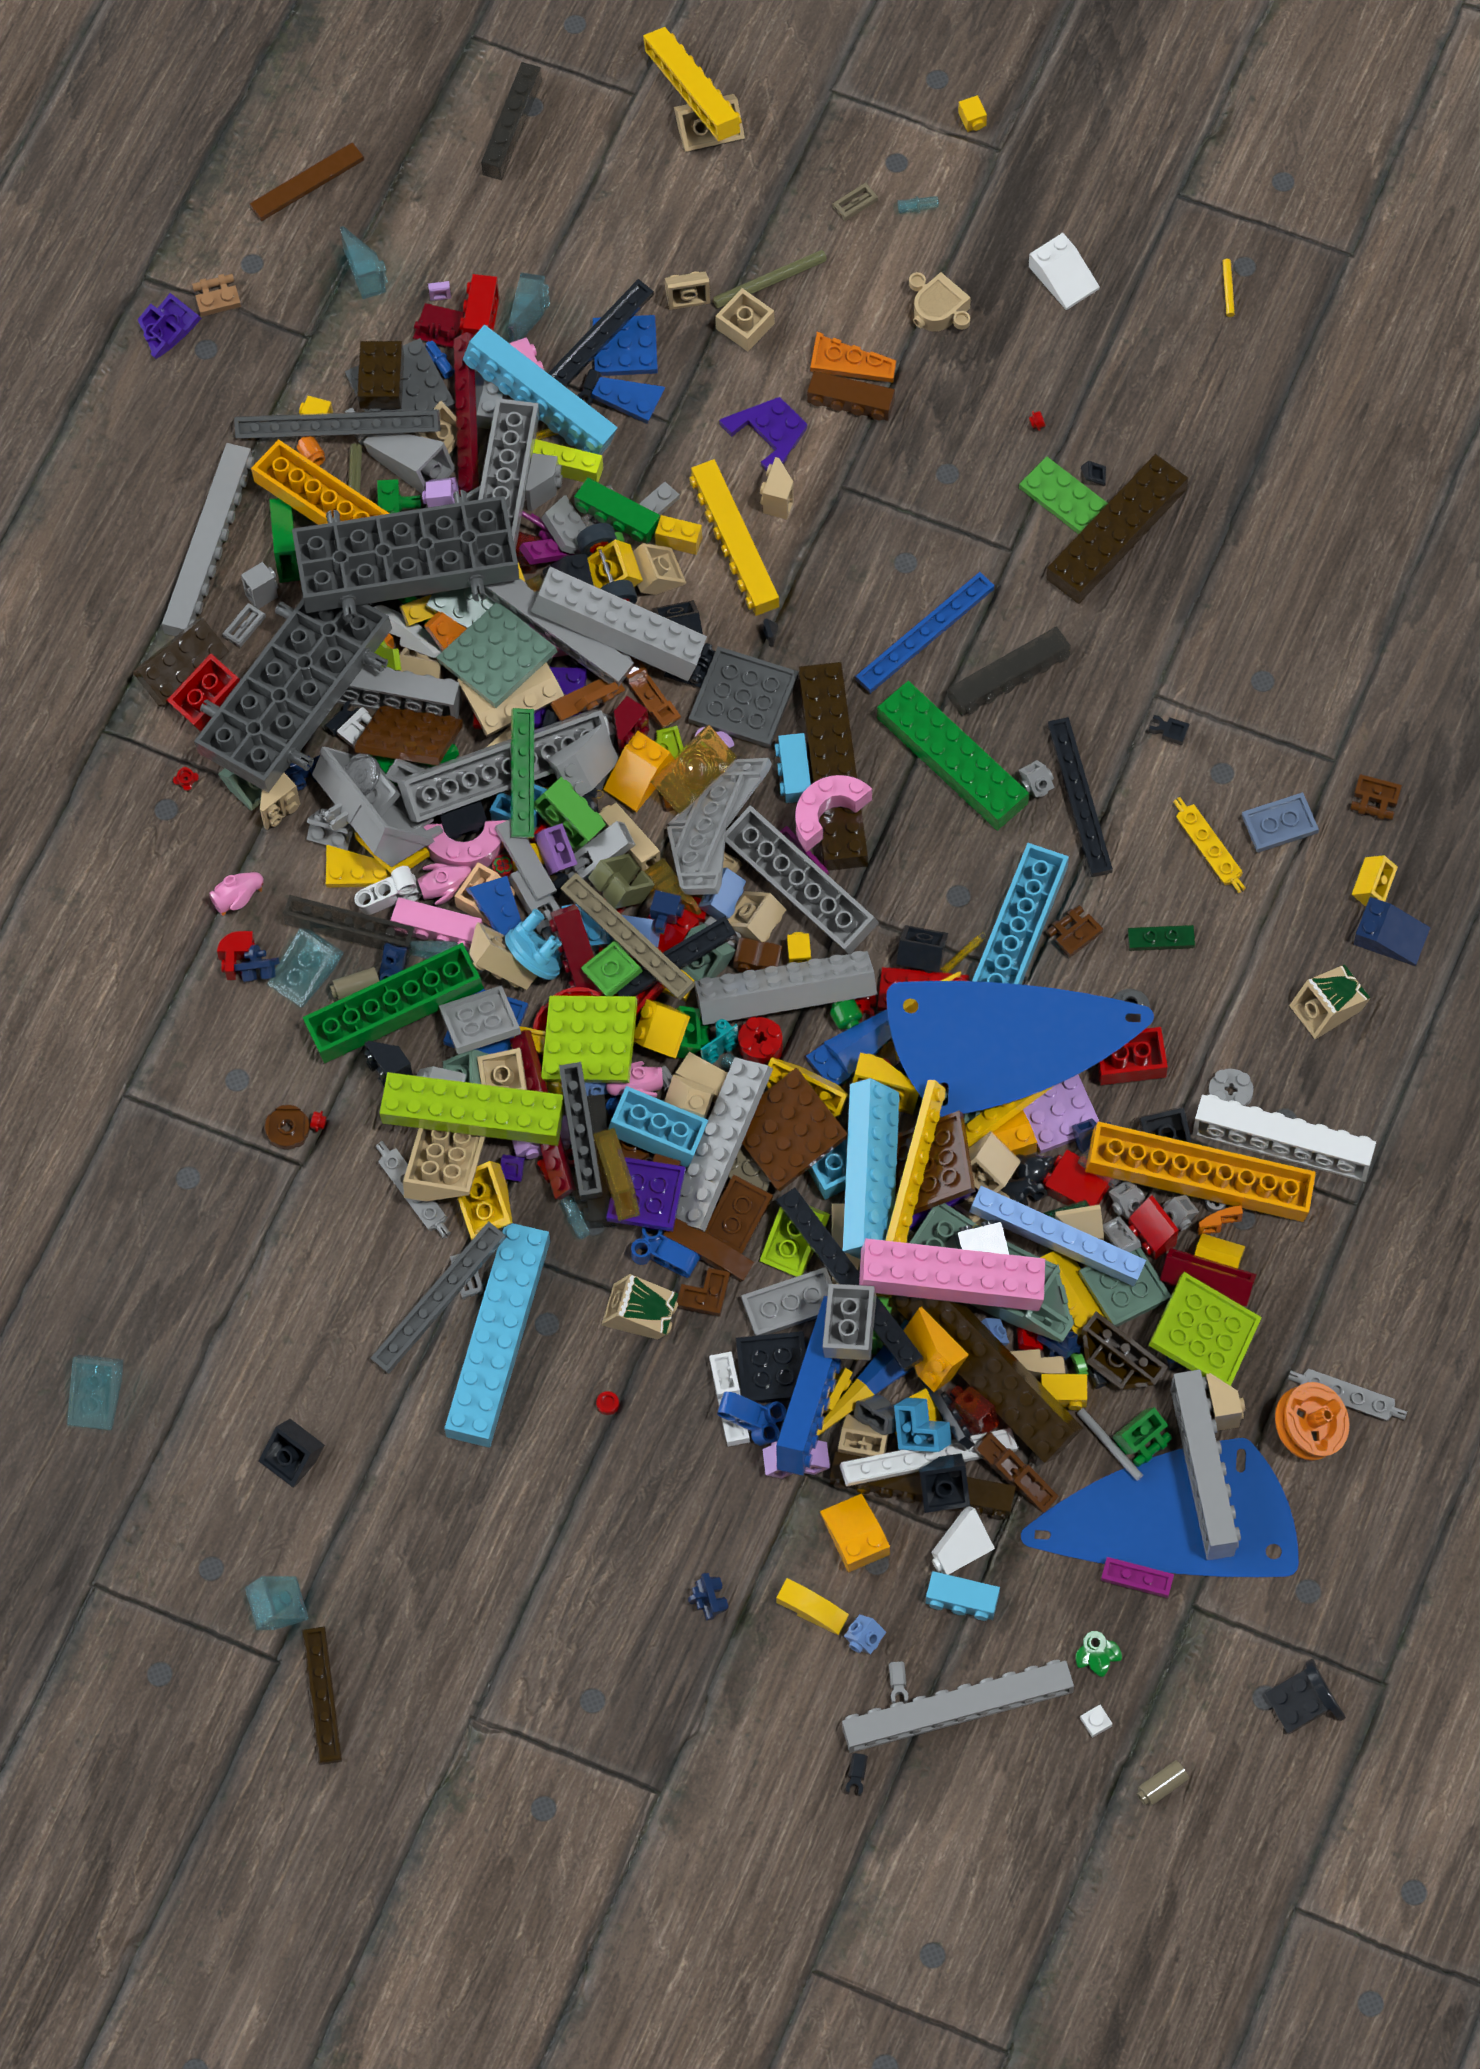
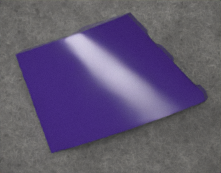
M169 293L158 308L150 303L138 318V322L151 349V355L157 359L181 341L202 318Z

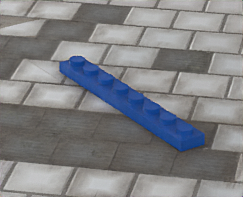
M981 572L976 574L855 676V680L871 694L991 593L995 585Z

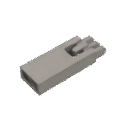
M616 821L575 852L574 856L577 865L565 870V873H569L568 878L570 879L577 873L584 881L588 882V877L600 860L623 855L633 848L635 843L625 823ZM589 859H592L593 863L586 868L585 865L590 864Z
M519 870L511 873L508 880L528 915L532 913L533 909L543 908V906L545 908L543 915L546 916L547 920L544 921L543 919L537 925L536 929L539 934L542 933L546 941L551 934L556 939L557 933L552 932L549 920L552 919L550 913L560 909L554 897L550 895L536 901Z

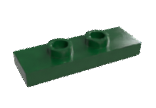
M1194 925L1128 928L1129 951L1195 948Z

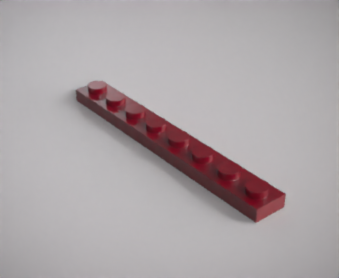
M468 332L454 338L457 464L460 496V490L469 493L479 487L475 369L468 367L463 360L469 341L474 337V334Z
M523 1030L521 1034L510 1039L512 1049H521L527 1090L548 1093L545 1080L541 1076L542 1068L530 1030ZM560 1135L558 1146L540 1144L555 1199H563L576 1190Z

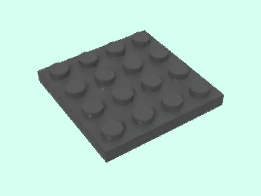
M421 338L403 345L402 409L363 410L364 412L433 410L440 401L450 410L455 408L456 405ZM359 365L345 371V375L356 396L358 392Z
M718 646L689 716V723L701 727H709L717 732L722 731L730 736L770 748L799 676V671Z

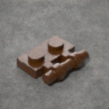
M1360 774L1354 797L1361 798L1362 800L1361 803L1352 801L1350 809L1358 811V814L1365 815L1366 813L1377 816V819L1384 820L1386 818L1393 820L1395 812L1386 809L1387 806H1397L1402 785ZM1368 801L1380 803V808L1367 805Z
M1080 905L1074 909H1069L1063 918L1059 921L1055 920L1051 923V927L1045 931L1050 938L1055 934L1060 935L1055 943L1069 958L1103 933V928L1090 914H1087L1084 918L1079 916L1084 912ZM1070 922L1075 924L1068 930L1065 928Z

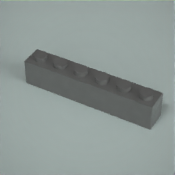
M577 1062L559 1065L581 1201L602 1198L603 1192L582 1064Z

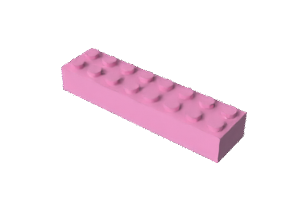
M865 1238L861 1249L859 1285L874 1286L876 1293L1039 1311L1044 1301V1258Z

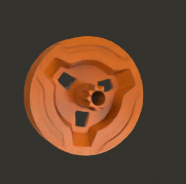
M1307 1382L1288 1390L1278 1401L1275 1411L1276 1429L1283 1444L1295 1456L1305 1460H1319L1336 1453L1343 1447L1349 1434V1417L1343 1401L1331 1388L1318 1382ZM1297 1410L1304 1412L1303 1417L1297 1414ZM1311 1432L1317 1433V1441L1313 1440Z

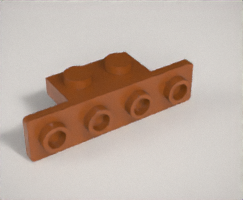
M599 679L552 701L551 706L560 721H563L584 710L591 711L601 702L604 704L615 698L614 696L623 693L625 688L622 683L618 687L616 682L608 684L603 679Z

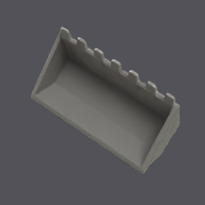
M329 747L321 748V755L312 775L335 803V806L331 807L323 815L324 820L330 822L332 830L337 831L339 828L351 824L373 854L391 867L423 847L435 842L433 838L443 833V829L439 825L427 831L424 826L434 821L433 817L420 822L410 821L402 795L381 817L346 773L358 760L359 756Z

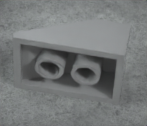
M599 725L549 757L547 761L557 780L562 777L571 783L573 790L579 796H584L593 790L615 767L619 757L603 726Z

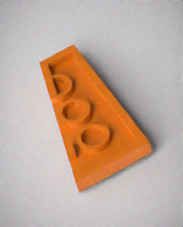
M817 332L810 372L817 371L832 375L893 383L896 360L872 351L870 353L863 351L861 347L841 343L839 339L834 337L830 339L825 337L823 333Z

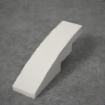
M382 604L373 607L389 616L392 630L389 633L400 637V646L433 658L442 652L428 631L419 624L415 623L407 626L403 614Z
M732 1352L709 1356L719 1406L724 1392L728 1391L740 1395ZM722 1418L727 1446L750 1442L748 1429Z

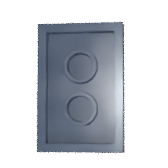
M1303 792L1242 812V818L1257 853L1319 832Z

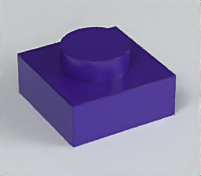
M502 1155L501 1168L505 1179L522 1181L525 1158Z

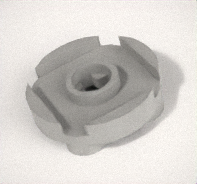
M1219 1070L1210 1081L1208 1095H1215L1221 1100L1228 1102L1231 1100L1237 1101L1243 1106H1248L1253 1096V1084L1250 1076L1240 1070ZM1231 1086L1237 1092H1233V1095H1228V1091H1225V1088Z

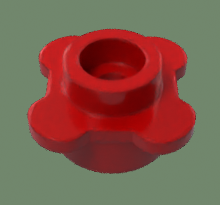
M182 767L177 772V776L173 778V782L175 785L182 786L185 791H189L192 789L193 783L199 780V775L193 773L188 767Z

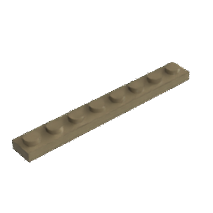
M577 873L561 887V890L677 999L681 1000L695 986V983Z

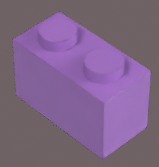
M563 824L544 829L534 835L549 876L577 865Z

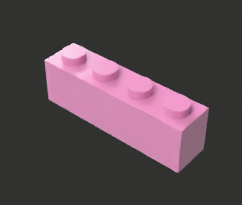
M398 897L390 920L392 929L397 933L413 934L422 940H436L437 943L442 945L451 944L456 946L463 942L467 951L471 948L476 924L478 922L483 924L481 918Z

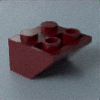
M626 696L614 710L619 757L624 747L629 744L637 731L647 736L650 730L648 709L629 696Z

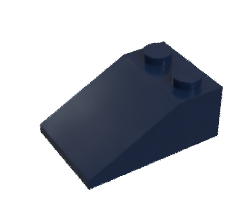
M1370 897L1357 929L1353 945L1416 967L1430 927L1394 905Z

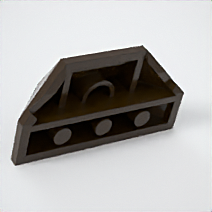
M1097 1311L1082 1329L1085 1363L1120 1390L1154 1386L1168 1368V1366Z

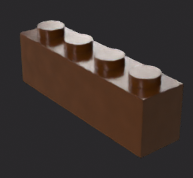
M817 371L813 372L807 391V403H811L814 406H825L835 411H847L857 416H869L875 420L889 421L895 401V389Z

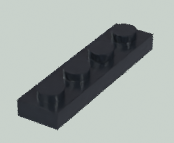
M922 1381L945 1421L950 1422V1429L957 1441L969 1450L975 1445L971 1439L973 1433L966 1424L963 1425L960 1421L963 1417L956 1408L951 1406V1403H953L951 1397L946 1391L943 1392L941 1388L933 1392Z

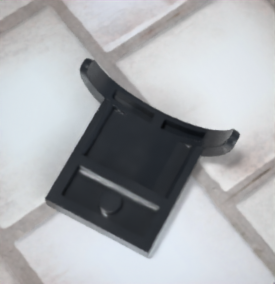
M1314 1659L1306 1662L1305 1670L1265 1693L1288 1734L1293 1733L1330 1710L1338 1720L1342 1721L1346 1718L1324 1681Z

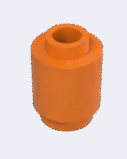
M304 436L298 441L296 448L301 455L318 466L324 463L325 453L313 436Z

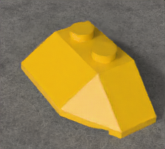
M773 1057L770 1059L768 1066L773 1070L767 1082L768 1089L797 1068L835 1117L841 1114L848 1094L838 1084L801 1066Z

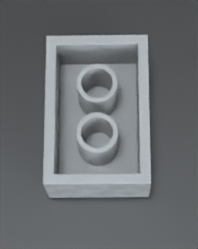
M829 1284L823 1338L825 1358L871 1360L876 1307L874 1286Z

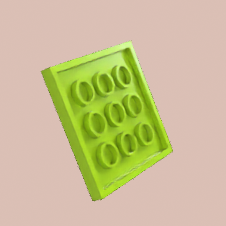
M550 996L542 1079L545 1082H561L559 1065L581 1062L585 1083H630L637 998L632 996Z
M1184 1272L1179 1278L1149 1346L1191 1371L1201 1370L1202 1377H1206V1374L1211 1373L1231 1386L1262 1317Z

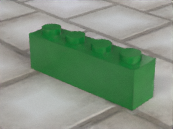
M588 477L574 496L575 507L580 512L594 516L601 523L610 524L616 531L630 535L637 542L642 541L648 544L656 532L660 520L659 514Z

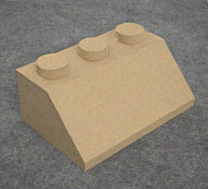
M734 94L723 96L725 100L730 102L732 109L740 115L737 97ZM689 104L674 107L677 126L685 152L745 138L741 123V133L718 141Z
M479 922L476 924L469 953L474 961V966L482 971L485 969L490 971L498 979H506L516 988L520 986L527 990L537 975L525 968L513 956L506 945L505 935Z

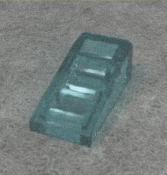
M412 941L411 951L414 956L428 959L458 945V942Z

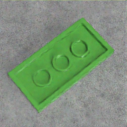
M1046 457L1019 484V489L1078 534L1108 504L1049 457Z

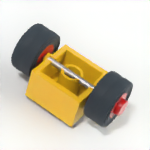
M599 523L583 529L577 535V542L581 553L587 554L593 585L635 604L637 602V594L634 587L641 583L643 579L631 545L617 540L614 529L610 524Z

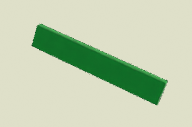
M511 709V838H534V709Z

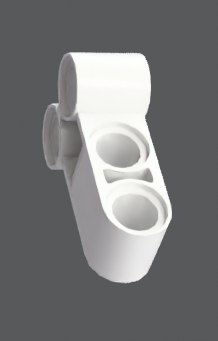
M401 866L392 871L391 877L358 891L354 899L364 914L371 915L395 905L398 897L416 901L421 898L422 892L408 866ZM391 890L388 895L383 896L384 892ZM371 899L368 904L363 905L364 901Z

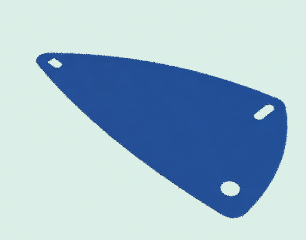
M974 981L897 982L888 988L886 994L888 1020L895 1049L908 1078L923 1099L928 1080H936L939 1084L945 1082L949 1086L948 1104L941 1106L940 1116L942 1117L956 1111H961L965 1114L1010 1103L1064 1082L1123 1047L1147 1028L1154 1019L1152 1010L1147 1006L1087 993L1022 984ZM907 999L916 1000L918 1010L914 1013H907L903 1009L904 1001ZM1129 1013L1141 1014V1022H1128L1125 1016Z
M1245 1438L1220 1441L1222 1454H1219L1220 1461L1225 1463L1227 1475L1224 1476L1225 1484H1229L1231 1489L1229 1502L1230 1506L1234 1505L1236 1512L1234 1525L1239 1527L1241 1541H1238L1239 1548H1236L1235 1555L1232 1557L1207 1560L1183 1448L1152 1457L1148 1463L1144 1462L1141 1466L1137 1467L1143 1474L1142 1478L1138 1481L1125 1468L1095 1481L1046 1511L1025 1527L1021 1533L1022 1542L1031 1548L1105 1564L1106 1558L1110 1557L1175 1574L1218 1577H1287L1297 1571L1299 1564L1297 1534L1285 1493L1263 1455L1251 1441ZM1239 1449L1246 1451L1244 1472L1236 1470V1458ZM1035 1530L1049 1531L1051 1537L1049 1539H1034ZM1270 1544L1280 1546L1282 1550L1281 1556L1277 1559L1269 1558L1266 1555L1267 1546Z

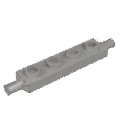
M381 1141L379 1142L380 1145L377 1144L375 1146L382 1155L378 1162L404 1196L403 1180L408 1163L396 1148L389 1150L384 1142ZM405 1198L429 1231L437 1229L442 1238H447L445 1233L448 1236L451 1234L444 1225L448 1217L435 1200L420 1201Z
M1308 1369L1304 1375L1291 1370L1288 1376V1380L1301 1384L1307 1382L1324 1384L1337 1393L1345 1407L1384 1421H1388L1391 1416L1405 1420L1408 1412L1396 1408L1395 1399L1311 1369Z

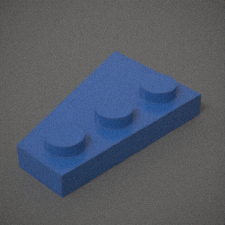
M600 377L591 394V398L648 424L665 387Z
M507 876L466 888L468 894L472 895L477 902V907L481 912H484L490 921L493 930L506 935L509 930L514 929L522 922Z

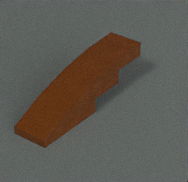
M677 1218L674 1230H665L662 1234L694 1251L700 1256V1259L715 1269L730 1272V1275L740 1282L744 1281L754 1264L752 1260L699 1229L688 1226V1223Z
M987 1432L973 1448L1007 1483L1016 1486L1015 1490L1042 1513H1045L1059 1497L1030 1465L1024 1464L1010 1448H1006L991 1432Z

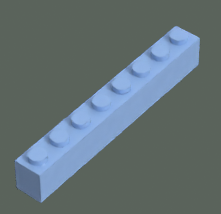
M980 1186L969 1211L985 1220H994V1223L1001 1222L1002 1227L1131 1286H1135L1146 1262L1143 1258L983 1186Z

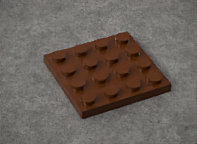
M380 706L356 742L355 752L439 766L462 729L463 719H457L454 716H438L430 712H414L411 709H395L392 706Z
M795 1068L762 1094L742 1144L780 1192L847 1139L848 1133L799 1069Z
M961 1111L940 1117L937 1122L934 1141L929 1151V1160L924 1170V1179L919 1189L918 1202L915 1205L913 1215L976 1192L964 1115ZM915 1127L898 1133L895 1202Z

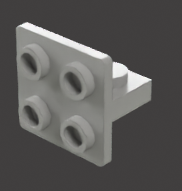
M329 809L318 810L308 817L307 823L310 826L307 840L347 851L350 850L354 832L351 824H347L337 831L332 830L330 822H326L323 818L324 813Z

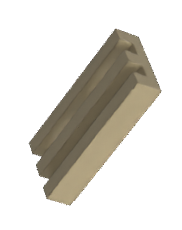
M864 183L834 202L833 208L846 221L877 202L878 196L867 183ZM867 191V193L863 194V195L860 196V197H857V196L860 195L861 193ZM850 200H852L851 203L847 204V205L844 206L843 208L841 207L842 205H844V204H846L847 202H849Z

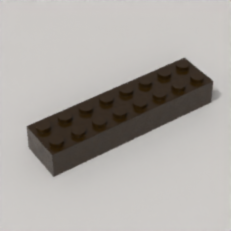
M1155 453L1047 567L1046 580L1080 604L1187 490L1188 477Z

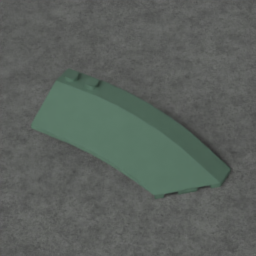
M943 1203L931 1209L910 1243L957 1249L954 1234L960 1232L959 1228L972 1225L974 1229L980 1226ZM1006 1241L1009 1255L1040 1258ZM1046 1260L1044 1301L1039 1311L971 1304L1010 1324L1061 1343L1074 1324L1067 1304L1068 1299L1065 1287L1062 1285L1059 1265Z

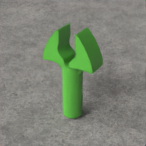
M1077 1352L1071 1354L1070 1357L1074 1363L1076 1374L1089 1375L1083 1355Z

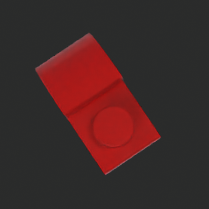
M253 931L232 932L223 937L219 942L217 954L219 960H222L221 970L225 972L227 980H236L234 964H237V960H250V958L245 959L244 953L249 952L251 945H255Z

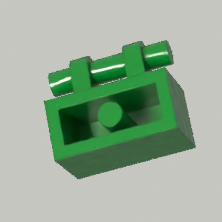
M679 1006L677 1010L690 1016L676 1057L686 1058L689 1052L696 1055L699 1051L701 1057V1048L711 1042L708 1037L710 1024L703 1025L700 1009Z
M1153 1407L1144 1409L1113 1435L1112 1438L1125 1455L1138 1452V1456L1133 1462L1139 1467L1144 1462L1148 1463L1158 1450L1162 1451L1166 1448L1172 1436L1168 1432L1162 1436L1160 1435V1432L1168 1424L1156 1408ZM1152 1439L1153 1444L1146 1448L1144 1445Z

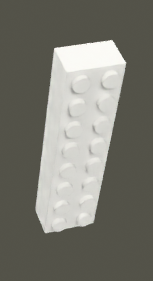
M1202 1095L1193 1129V1135L1363 1182H1366L1376 1141H1372L1367 1136L1357 1137L1350 1135L1349 1132L1344 1130H1331L1322 1124L1313 1125L1300 1118H1287L1278 1112L1269 1113L1259 1107H1246L1237 1101L1231 1100L1228 1102L1221 1100L1215 1095Z

